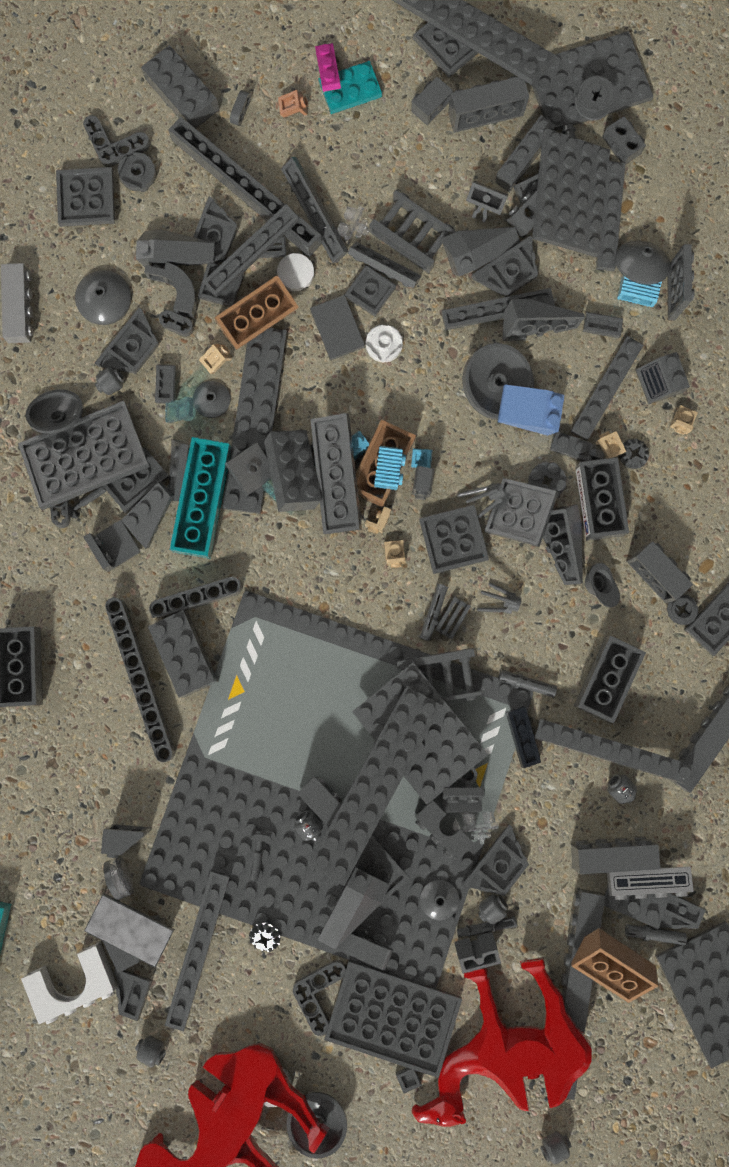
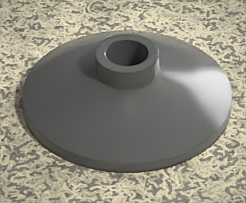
M207 381L196 388L193 394V404L197 412L202 416L216 418L223 415L229 408L230 394L223 384L216 381ZM209 395L214 396L213 400H208L207 398Z
M433 880L422 889L420 905L428 917L434 920H445L456 912L459 905V895L456 888L450 882ZM438 898H442L444 900V902L441 905L436 903V900Z

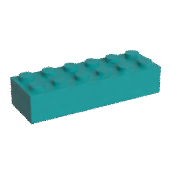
M191 437L170 550L173 553L211 559L228 473L225 463L230 460L232 449L229 443Z

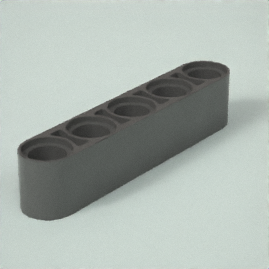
M228 577L157 599L150 604L149 612L157 618L169 617L182 610L188 611L236 596L241 593L243 586L236 577ZM233 581L237 582V589L229 591V584ZM218 587L219 594L216 597H211V589ZM200 593V601L194 603L192 601L193 594ZM180 598L182 606L176 609L173 603L176 599ZM162 604L164 607L163 612L156 614V606Z

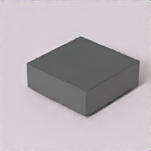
M406 1067L395 1072L404 1094L422 1086L416 1070Z

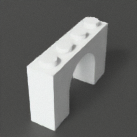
M101 942L84 948L77 954L86 977L84 991L79 995L65 996L59 993L53 986L46 966L27 973L21 978L38 1024L46 1022V1024L52 1023L61 1014L68 1016L77 1011V1007L83 1005L86 1008L94 1004L96 999L102 997L103 1000L114 994L117 982Z

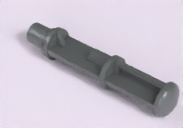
M515 916L502 919L494 925L488 922L470 926L466 925L464 928L457 929L458 937H470L512 927L516 928L517 919Z

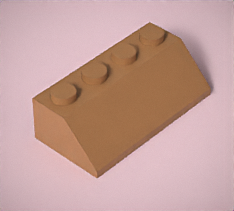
M277 275L217 315L215 322L234 348L238 350L299 307Z
M384 420L380 421L356 472L359 496L384 508L392 490L374 487L379 447L403 449L402 454L406 455L407 459L415 442L416 435Z
M600 928L584 937L571 962L573 968L628 1003L659 986L656 965Z

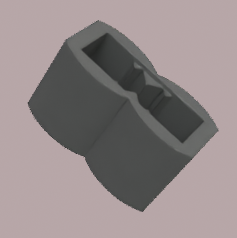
M422 466L416 467L412 495L415 496V499L426 500V498L430 497L435 469Z

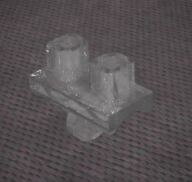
M348 206L344 218L352 222L350 226L340 222L337 228L339 235L345 238L344 242L347 244L350 243L355 230L357 231L355 235L357 238H361L362 234L368 235L370 231L366 226L367 220L363 219L359 223L364 210L361 206L358 209Z
M493 811L482 812L483 823H476L475 813L464 814V825H461L462 831H478V833L471 834V839H479L480 845L484 844V838H491V832H483V830L499 828Z

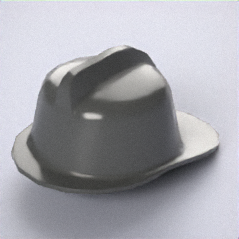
M603 563L593 565L590 573H587L585 578L587 591L596 596L604 606L609 608L615 607L620 601V593L610 569Z

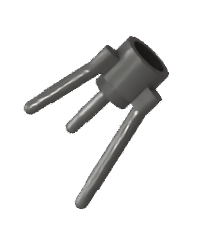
M493 483L485 487L458 493L457 496L461 497L486 491L466 500V503L485 496H489L490 501L495 500L477 515L480 518L494 506L503 502L501 498L505 497V493L500 483Z
M491 582L488 585L506 594L505 597L481 591L483 595L503 601V606L506 608H477V611L505 612L509 614L512 611L518 612L521 605V597L516 596V593L509 592Z

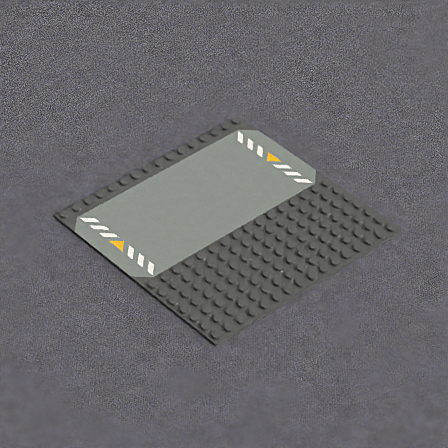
M245 591L215 671L219 682L211 685L142 874L140 885L200 907L210 871L215 870L228 874L230 879L219 914L252 926L259 923L271 924L277 928L280 936L437 988L470 888L463 886L462 883L478 863L515 751V744L505 712L521 706H525L528 712L533 691L520 687L515 688L514 685L498 681L497 677L471 669L474 690H480L482 695L477 696L478 699L466 701V698L445 701L488 754L487 757L474 766L477 772L475 782L466 784L459 778L448 787L483 788L482 812L446 813L439 824L440 831L444 835H451L458 828L461 829L474 845L458 861L454 857L450 860L443 852L445 848L440 843L436 845L429 838L431 833L426 828L423 831L415 823L417 819L414 816L426 803L403 776L372 835L404 870L409 879L354 930L393 949L386 969L377 968L317 940L341 891L329 877L308 866L329 827L320 819L323 823L321 836L317 840L304 841L294 829L295 818L303 811H314L297 793L312 778L316 777L318 779L321 776L328 784L326 787L330 793L335 791L342 799L340 803H343L376 742L352 711L402 671V669H397V660L430 654ZM440 662L433 663L431 671L434 688L441 696L447 695L443 666H440ZM452 662L450 667L455 694L467 692L462 665ZM417 666L420 669V671L424 674L423 669H421V666ZM470 769L465 773L463 778L470 779L473 775L472 770ZM440 793L433 801L443 810L442 793ZM256 833L270 835L269 842L262 841L258 881L250 880L257 840H250V837ZM433 880L448 881L458 892V908L448 919L434 920L428 917L421 908V891L426 884ZM442 898L436 900V903L439 905L444 902Z

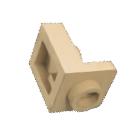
M213 344L199 361L210 374H214L226 361H231L233 357L229 354L230 350L225 345Z
M680 405L670 427L679 434L690 433L694 428L692 425L698 412Z
M607 431L599 435L600 439L595 442L597 446H601L606 459L615 458L626 452L617 431L611 434Z
M384 507L382 511H378L375 518L377 524L366 520L365 526L368 527L367 530L374 534H378V532L383 533L390 517L391 509Z
M403 540L384 542L386 565H391V568L402 567V564L406 563Z

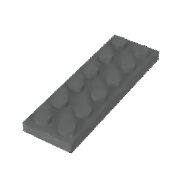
M343 413L310 419L317 481L322 500L320 502L323 534L362 530L349 414Z

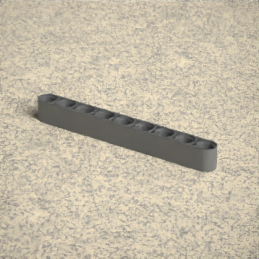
M110 598L105 604L106 612L154 755L159 762H168L175 756V747L127 605L119 598ZM115 602H119L120 609L114 612L112 605ZM121 620L126 622V627L123 630H120L118 627V623ZM127 638L132 640V645L129 648H126L124 645V641ZM133 656H136L138 664L133 667L130 660ZM139 674H142L145 678L144 683L141 685L136 681ZM146 692L151 695V700L148 703H145L142 698ZM151 711H155L157 714V719L154 722L149 719ZM157 729H160L163 732V738L161 740H158L155 737V731ZM163 748L169 750L168 758L162 757L161 750Z

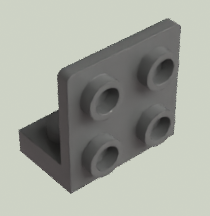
M121 520L95 536L89 533L83 537L102 569L107 572L140 553V549Z

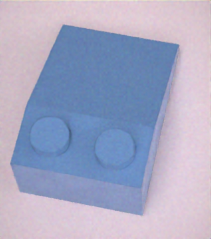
M504 385L498 422L547 436L559 432L565 395L549 390Z

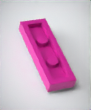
M333 43L315 46L323 92L341 89Z

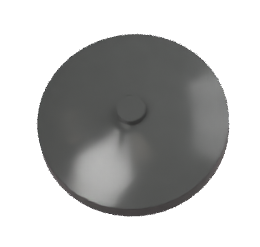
M493 343L476 350L469 357L463 370L462 384L470 405L481 415L498 420L504 385L534 388V377L528 361L518 350L506 344Z

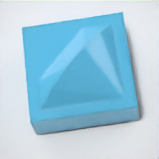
M413 448L411 467L422 466L431 468L433 450Z

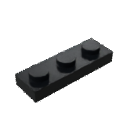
M521 706L505 712L521 768L541 763L526 707Z

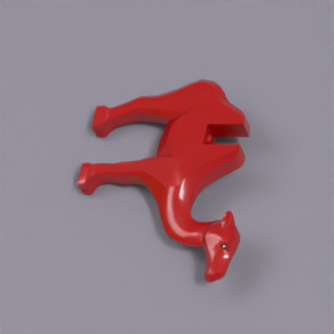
M544 957L520 961L521 968L534 976L545 998L546 1015L544 1028L533 1026L506 1027L499 1015L497 1003L492 994L487 967L464 973V978L470 979L477 984L480 995V1009L484 1022L480 1031L469 1043L453 1051L444 1059L438 1078L439 1096L422 1106L418 1104L413 1105L412 1114L419 1123L434 1124L441 1127L465 1124L466 1118L460 1082L464 1076L469 1074H478L494 1080L522 1111H529L524 1080L526 1076L528 1079H537L543 1074L549 1108L557 1107L565 1101L573 1083L588 1070L592 1062V1046L588 1038L576 1026L565 1010L563 995L547 973Z
M255 1043L235 1052L216 1053L203 1065L204 1069L225 1084L217 1094L198 1080L191 1084L188 1090V1098L199 1127V1138L194 1154L189 1159H179L163 1143V1134L159 1133L140 1150L135 1167H227L234 1163H245L249 1167H279L258 1146L251 1135L261 1118L265 1102L284 1109L296 1118L307 1134L309 1150L312 1153L316 1152L329 1127L318 1121L305 1095L291 1085L273 1049L262 1043Z

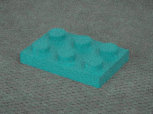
M370 61L338 71L341 89L323 92L321 78H318L330 114L382 97V92Z

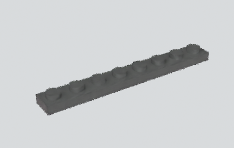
M215 870L210 871L165 1022L167 1027L183 1032L185 1030L230 879L228 874Z

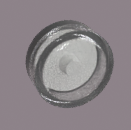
M119 856V858L104 862L105 882L112 896L116 900H120L134 893V883L125 860Z

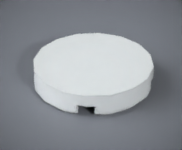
M292 253L285 256L279 262L277 275L286 289L301 291L311 284L314 278V268L312 262L306 256Z
M378 325L372 328L367 334L365 342L366 351L369 356L375 361L382 363L391 362L396 359L401 353L403 346L402 336L399 331L389 325Z

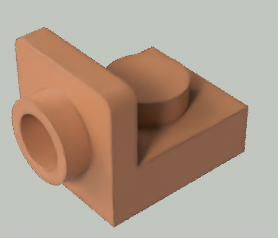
M298 90L278 97L280 115L283 118L297 112H301L303 115L308 114V100Z

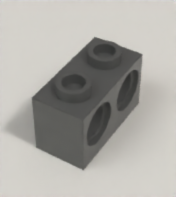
M625 116L608 126L602 137L619 161L625 163V165L641 155L646 146L644 139L637 134L633 124Z

